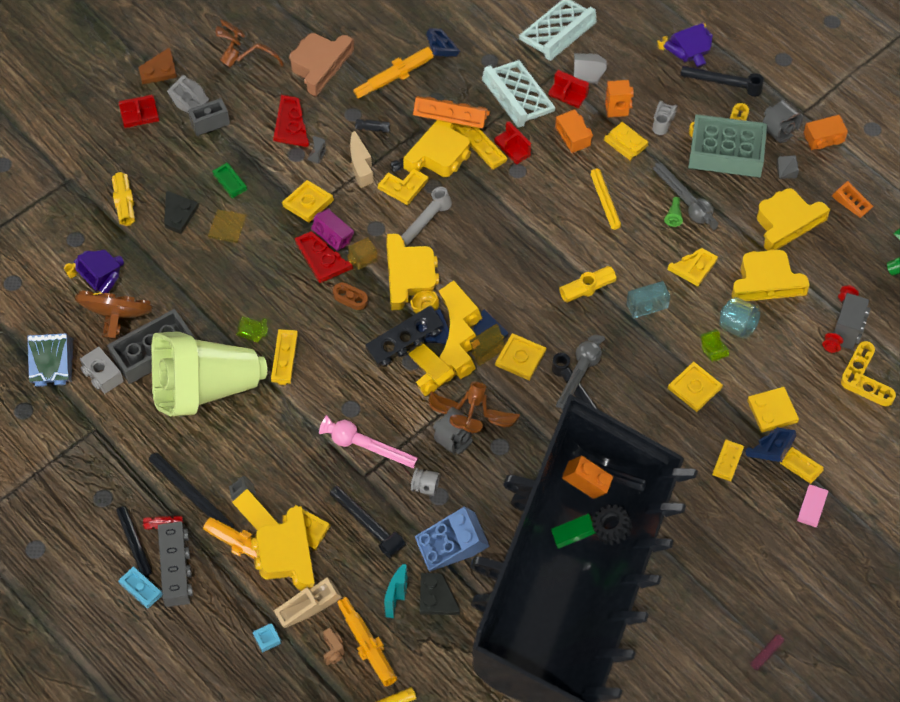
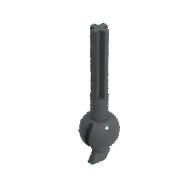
M656 163L653 170L689 206L688 215L691 220L699 224H710L712 230H716L719 223L713 218L714 210L710 201L703 198L696 199L662 163Z
M595 334L588 337V341L581 342L576 348L575 356L578 362L556 403L557 408L563 410L568 395L574 394L587 368L597 365L601 360L602 351L599 344L605 340L604 336Z

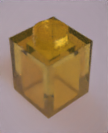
M368 237L348 246V260L358 270L378 261L377 250Z

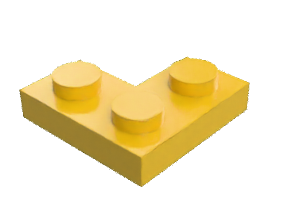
M414 168L404 180L387 173L378 184V189L409 205L428 182V176Z

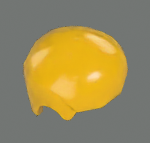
M420 291L410 301L411 307L416 314L430 305L434 311L438 310L439 298L435 291Z

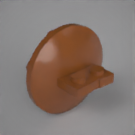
M84 290L79 291V294L75 296V301L81 306L105 316L103 338H116V335H119L120 324L118 323V318H134L151 313V301L136 300L135 302L134 297L120 296L115 298L116 295L110 293L93 295V292Z

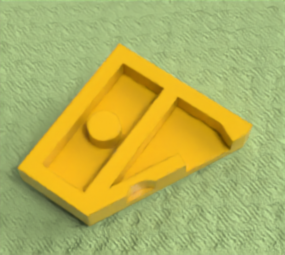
M701 248L691 255L682 257V260L675 264L673 262L670 263L667 270L699 287L717 262L718 256Z

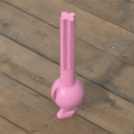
M326 415L321 423L319 434L330 433L332 440L338 446L346 447L353 443L413 469L417 463L418 457L358 433L356 426L351 421L341 420L335 424Z

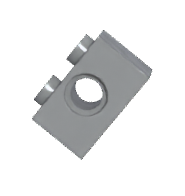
M99 346L80 358L82 367H80L81 371L86 377L90 376L93 386L97 390L101 389L104 394L124 382L121 371Z

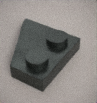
M167 191L165 228L182 234L199 207L198 202Z
M421 573L420 614L460 615V609L442 574Z

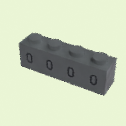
M182 521L158 524L162 595L165 607L190 604V596H193V587L188 582V578L192 577L191 566L187 565V559H190V549L186 547L185 542L189 540L188 528L184 529Z

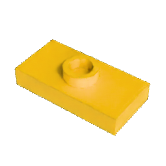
M725 439L712 475L731 482L744 446Z
M794 447L788 450L783 461L780 462L781 465L810 484L824 471L821 465Z

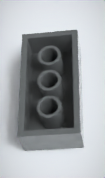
M175 309L107 345L111 358L128 384L152 372L151 345L155 333L182 332L194 338Z

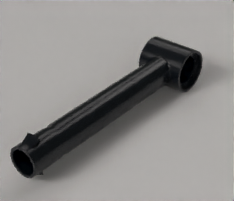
M682 66L680 75L684 78H694L745 88L747 94L752 97L761 95L763 90L764 78L758 73L750 74L748 78Z
M560 352L553 357L552 372L556 376L563 377L565 382L568 383L573 373L569 367L570 357L566 353ZM558 363H563L564 366H559V365H557V364H558ZM579 382L574 395L597 408Z
M335 486L330 491V495L381 542L379 548L386 557L391 559L406 546L404 539L397 532H393L390 535L339 486Z

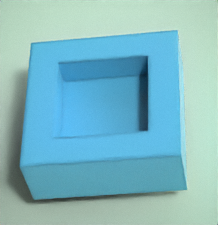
M272 623L253 632L262 652L281 644Z

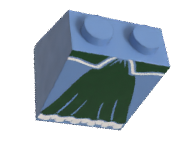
M67 333L29 335V382L35 384L36 387L47 386V383L54 382V385L60 386L72 381L73 338Z

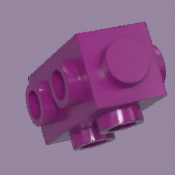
M327 209L314 216L311 229L335 250L339 251L350 244L354 230L333 212Z

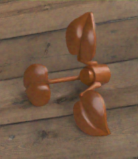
M223 19L220 20L222 26L232 30L235 35H231L220 26L216 27L217 37L231 40L229 47L220 58L224 64L232 67L236 60L240 62L244 56L259 48L276 57L281 66H283L279 55L263 44H256L239 56V51L233 46L235 43L241 45L237 37L240 35L245 38V34L231 23Z
M480 382L471 383L470 389L467 390L460 403L438 396L433 391H431L429 396L430 407L434 411L447 414L451 407L460 410L468 399V402L471 404L468 417L452 415L449 422L454 427L471 433H478L483 427L481 421L471 419L474 406H478L480 403H483L484 417L488 418L490 423L498 426L510 427L514 425L520 414L487 409L486 385Z

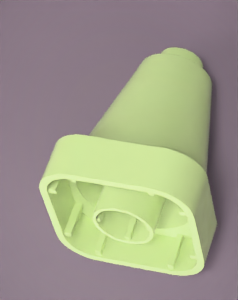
M162 332L153 335L151 345L153 400L156 409L166 415H195L199 405L255 388L259 380L265 379L267 376L265 358L263 356L258 357L253 349L196 340L182 332Z

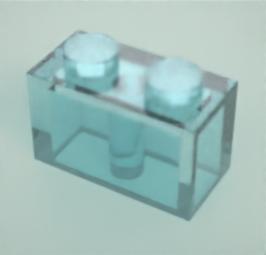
M664 281L628 291L626 304L634 319L667 309L669 307L670 294Z

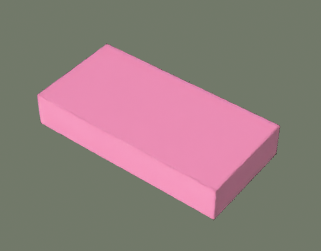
M809 484L797 521L817 527L828 490Z

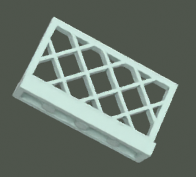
M561 0L521 33L519 39L543 52L545 58L551 61L597 22L596 10L592 7L586 9L571 0ZM565 5L571 7L570 9H561ZM574 13H582L580 16H574ZM562 14H572V17L562 18ZM553 15H560V18L550 19ZM571 22L568 26H562V23ZM560 23L558 27H550V24ZM548 24V28L538 29L540 25ZM551 32H559L557 35L551 36ZM548 33L549 36L539 37L538 34ZM531 34H536V37L534 38H528L527 36ZM548 41L544 46L539 44V42Z
M520 60L496 68H492L491 65L484 68L483 82L518 128L524 126L525 121L555 111V106ZM518 67L521 72L517 73L511 71V69ZM497 73L506 74V78L498 76ZM510 75L518 78V81L516 82L508 79V76ZM520 79L526 80L530 84L520 83ZM506 84L515 86V90L507 88ZM517 88L526 89L527 93L519 92ZM529 91L536 92L539 97L529 95ZM515 96L524 98V102L517 101ZM526 100L537 102L536 106L526 103ZM538 104H545L548 108L538 107ZM524 108L533 110L534 112L527 114Z

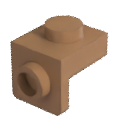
M328 628L323 632L324 641L330 648V651L323 655L326 665L335 664L344 656L341 637L337 632L333 633Z

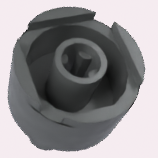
M781 100L773 107L769 106L765 110L764 114L766 116L762 123L767 125L766 132L771 137L783 143L793 136L792 132L794 129L798 130L800 128L803 116L788 102Z
M451 407L442 419H438L433 426V429H435L434 439L451 453L461 454L473 442L471 439L473 433L456 428L450 424L449 420L452 415L468 417L459 409Z

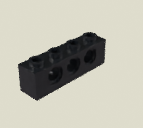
M430 305L365 344L366 350L377 367H386L393 362L392 359L396 356L402 357L409 352L408 349L411 347H419L425 343V339L429 336L433 338L442 332L443 323ZM423 324L427 329L424 332H419L416 327ZM403 334H408L411 339L408 342H403L400 340V337ZM392 344L394 350L387 352L384 350V346Z

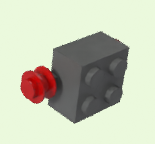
M846 285L840 288L841 293L838 295V299L842 302L843 307L835 331L825 334V340L822 342V346L830 353L840 351L841 347L853 350L855 343L859 344L871 308L867 307L869 299L859 297V292L854 286Z

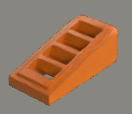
M849 181L832 195L836 201L860 218L874 207ZM863 205L865 208L860 210L859 207Z

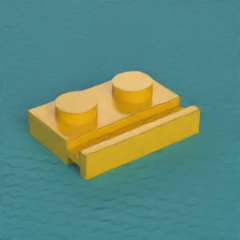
M623 122L604 137L605 142L630 161L648 147V141Z
M302 509L308 546L317 550L319 543L322 542L331 525Z

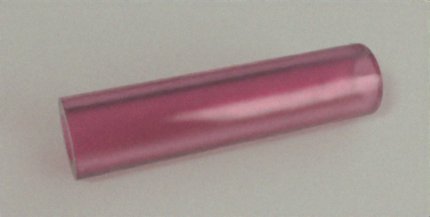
M776 634L750 663L751 667L758 671L783 644V637Z

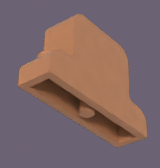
M315 33L307 35L305 39L300 41L299 46L291 52L289 60H291L292 71L305 78L304 83L307 84L309 94L315 97L319 94L354 51L353 38L346 35L338 37L336 41H330Z

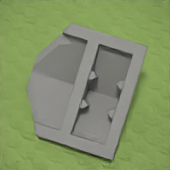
M574 53V77L588 83L597 84L606 71V60L598 54Z
M182 75L167 91L177 108L187 113L189 109L203 105L209 100L203 88L196 81L187 78L185 75Z

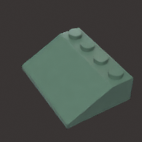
M695 114L688 168L761 178L767 125L760 122Z

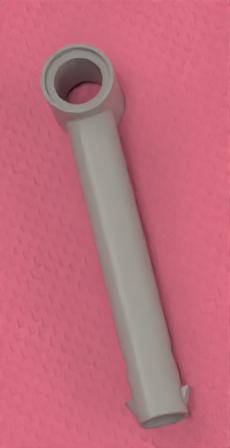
M437 187L432 191L433 201L401 236L405 247L410 244L438 211H446L452 206V201L445 187Z

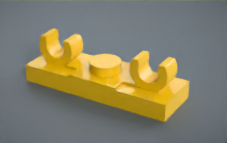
M278 329L271 382L278 383V385L291 384L298 337L296 330Z

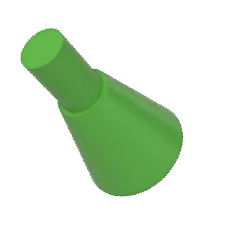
M679 197L673 198L672 206L664 219L665 223L672 227L680 226L683 222L679 207Z

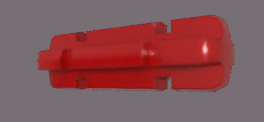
M163 516L155 517L154 519L152 517H145L143 519L144 529H153V527L158 529V524L181 521L183 523L182 516H174V518Z

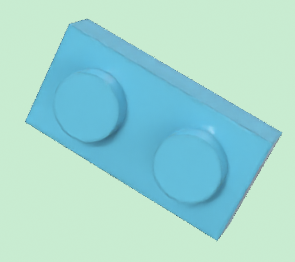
M134 567L118 580L119 584L147 609L162 596V592Z

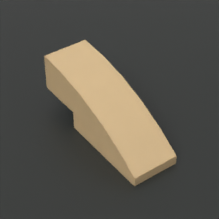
M354 131L351 134L350 141L351 162L355 178L360 188L374 183L371 170L372 161L371 155Z
M325 578L311 589L305 588L275 609L274 612L283 628H286L317 614L340 600L342 596L333 581Z

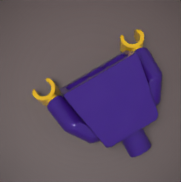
M701 23L674 33L669 39L670 41L664 36L662 38L663 42L657 40L659 49L668 50L682 59L683 62L694 60L696 67L699 68L706 64L704 55L711 48L713 35L706 28V24Z
M106 250L85 251L78 255L73 264H66L64 270L69 278L75 277L78 271L95 291H100L93 294L98 295L109 293L119 278V270L124 265V261L121 256L113 258Z

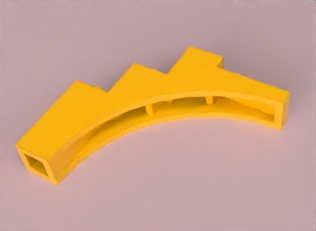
M454 280L439 290V294L448 308L450 318L449 337L439 358L454 372L441 385L449 382L456 375L461 380L476 369L471 357L466 352L474 349L479 344L475 333L470 327L477 324L482 319L478 307ZM427 374L416 381L424 397L441 386Z

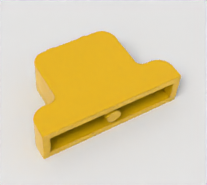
M437 120L405 155L403 169L411 172L413 168L420 171V169L426 167L442 177H449L453 172L458 171L464 160L466 161L471 154L469 139L456 132V125L452 122Z
M790 188L778 191L770 199L761 201L758 205L757 221L766 230L764 234V248L767 251L771 249L777 250L826 221L830 209L823 202L808 205L795 190Z
M387 234L386 245L391 310H401L404 308L405 303H408V296H414L424 290L434 291L435 285L439 284V274L435 273L438 261L437 256H434L433 250L430 247H405L404 240H402L400 235Z
M774 249L761 252L751 251L743 256L740 268L743 279H738L734 282L731 297L734 303L805 296L808 293L810 284L806 275L791 272L788 256L785 251Z
M302 506L292 507L286 515H283V524L260 527L255 538L251 539L253 551L256 550L257 557L254 559L255 569L259 570L262 578L292 577L293 585L302 591L307 587L311 589L314 586V577Z

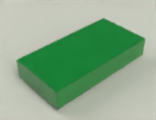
M228 162L212 171L214 177L231 198L247 190V186Z
M586 514L551 529L557 547H564L595 534L590 515Z

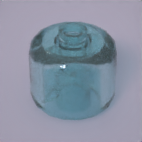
M734 297L723 306L720 312V327L726 332L746 339L757 328L760 320V309L754 304Z

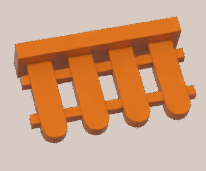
M417 96L415 98L413 115L484 128L485 119L490 115V111L484 107L476 108L468 104H455L448 100L439 101L433 97L424 98Z

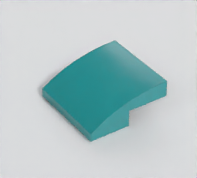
M402 564L396 571L387 588L384 600L386 618H394L397 599L405 600L408 583L406 564Z

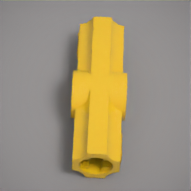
M119 172L112 176L115 208H117L119 224L129 226L135 222L134 201L128 175Z
M606 266L593 273H583L580 279L560 287L559 291L564 302L568 303L583 295H593L597 289L615 282L617 277L613 268Z

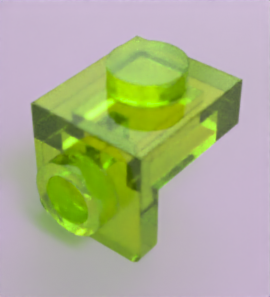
M242 316L239 320L236 335L258 342L267 334V319L263 318L259 322Z
M717 329L701 334L702 351L711 361L729 356V349L720 340V332Z

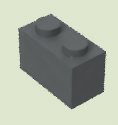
M221 98L188 110L190 123L196 136L230 124L228 111Z

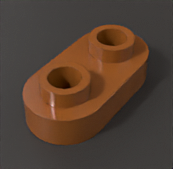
M338 283L333 287V297L336 301L355 310H362L368 305V296L364 291L347 283Z

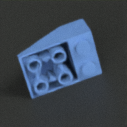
M466 507L459 509L414 536L429 571L473 557L490 547L475 512Z

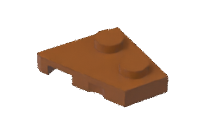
M167 48L139 66L142 85L177 78L170 48Z

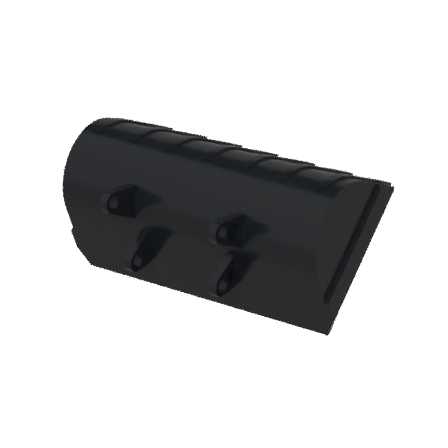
M572 394L568 395L536 480L515 475H507L505 477L503 486L507 490L516 493L513 495L511 505L523 511L504 562L477 556L473 558L470 565L475 572L496 580L491 594L474 595L471 602L473 608L484 612L472 649L473 669L486 684L520 702H600V700L609 701L621 698L623 690L605 687L614 662L634 660L636 652L634 650L618 649L626 625L647 622L649 616L647 612L632 611L639 588L660 584L662 578L660 575L644 573L652 551L667 550L673 546L674 541L672 539L657 538L664 516L677 515L685 511V504L669 503L676 481L682 482L696 478L698 473L696 469L681 468L684 461L681 455ZM583 456L589 461L645 479L647 486L644 491H640L611 481L607 494L593 499L562 479L568 461ZM613 504L617 505L618 508L620 506L623 507L632 522L630 535H625L627 539L623 540L621 538V543L619 544L614 541V545H610L609 542L608 544H605L603 541L601 542L595 533L558 548L551 530L586 514H589L591 519H593V517H597L595 514L597 511L599 513L602 512L600 508L604 507V509H607V505H611L613 508ZM619 520L608 522L605 529L615 528L619 524Z

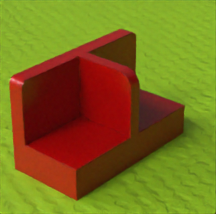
M557 70L554 76V84L549 90L548 96L580 108L588 95L589 83Z
M154 95L118 102L124 128L159 121Z
M510 121L506 122V131L495 137L494 142L517 165L531 156V143Z

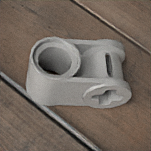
M660 100L652 127L655 134L664 135L668 132L671 122L674 120L677 105L671 106Z

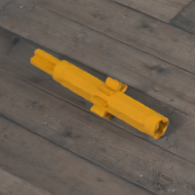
M426 47L404 60L401 58L393 60V66L353 89L354 94L359 99L397 78H400V80L408 78L410 76L408 72L434 58L432 51L429 47Z
M212 517L206 521L203 530L232 546L231 552L238 556L244 553L253 559L257 557L256 550L253 551L251 533L246 530L239 533Z
M344 597L337 603L345 616L346 623L360 645L357 648L363 661L368 659L384 686L392 685L397 680V677L382 653L384 650L382 641L379 637L373 638L359 613L354 610L348 598Z

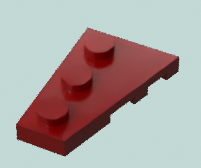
M281 95L273 138L274 142L309 147L299 98Z
M312 231L295 238L296 245L319 284L353 269V265L349 261L346 262L341 258L338 252L330 249Z

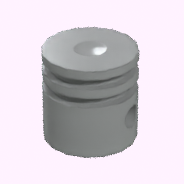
M416 468L411 482V491L416 490V492L420 491V493L435 496L439 485L440 473Z

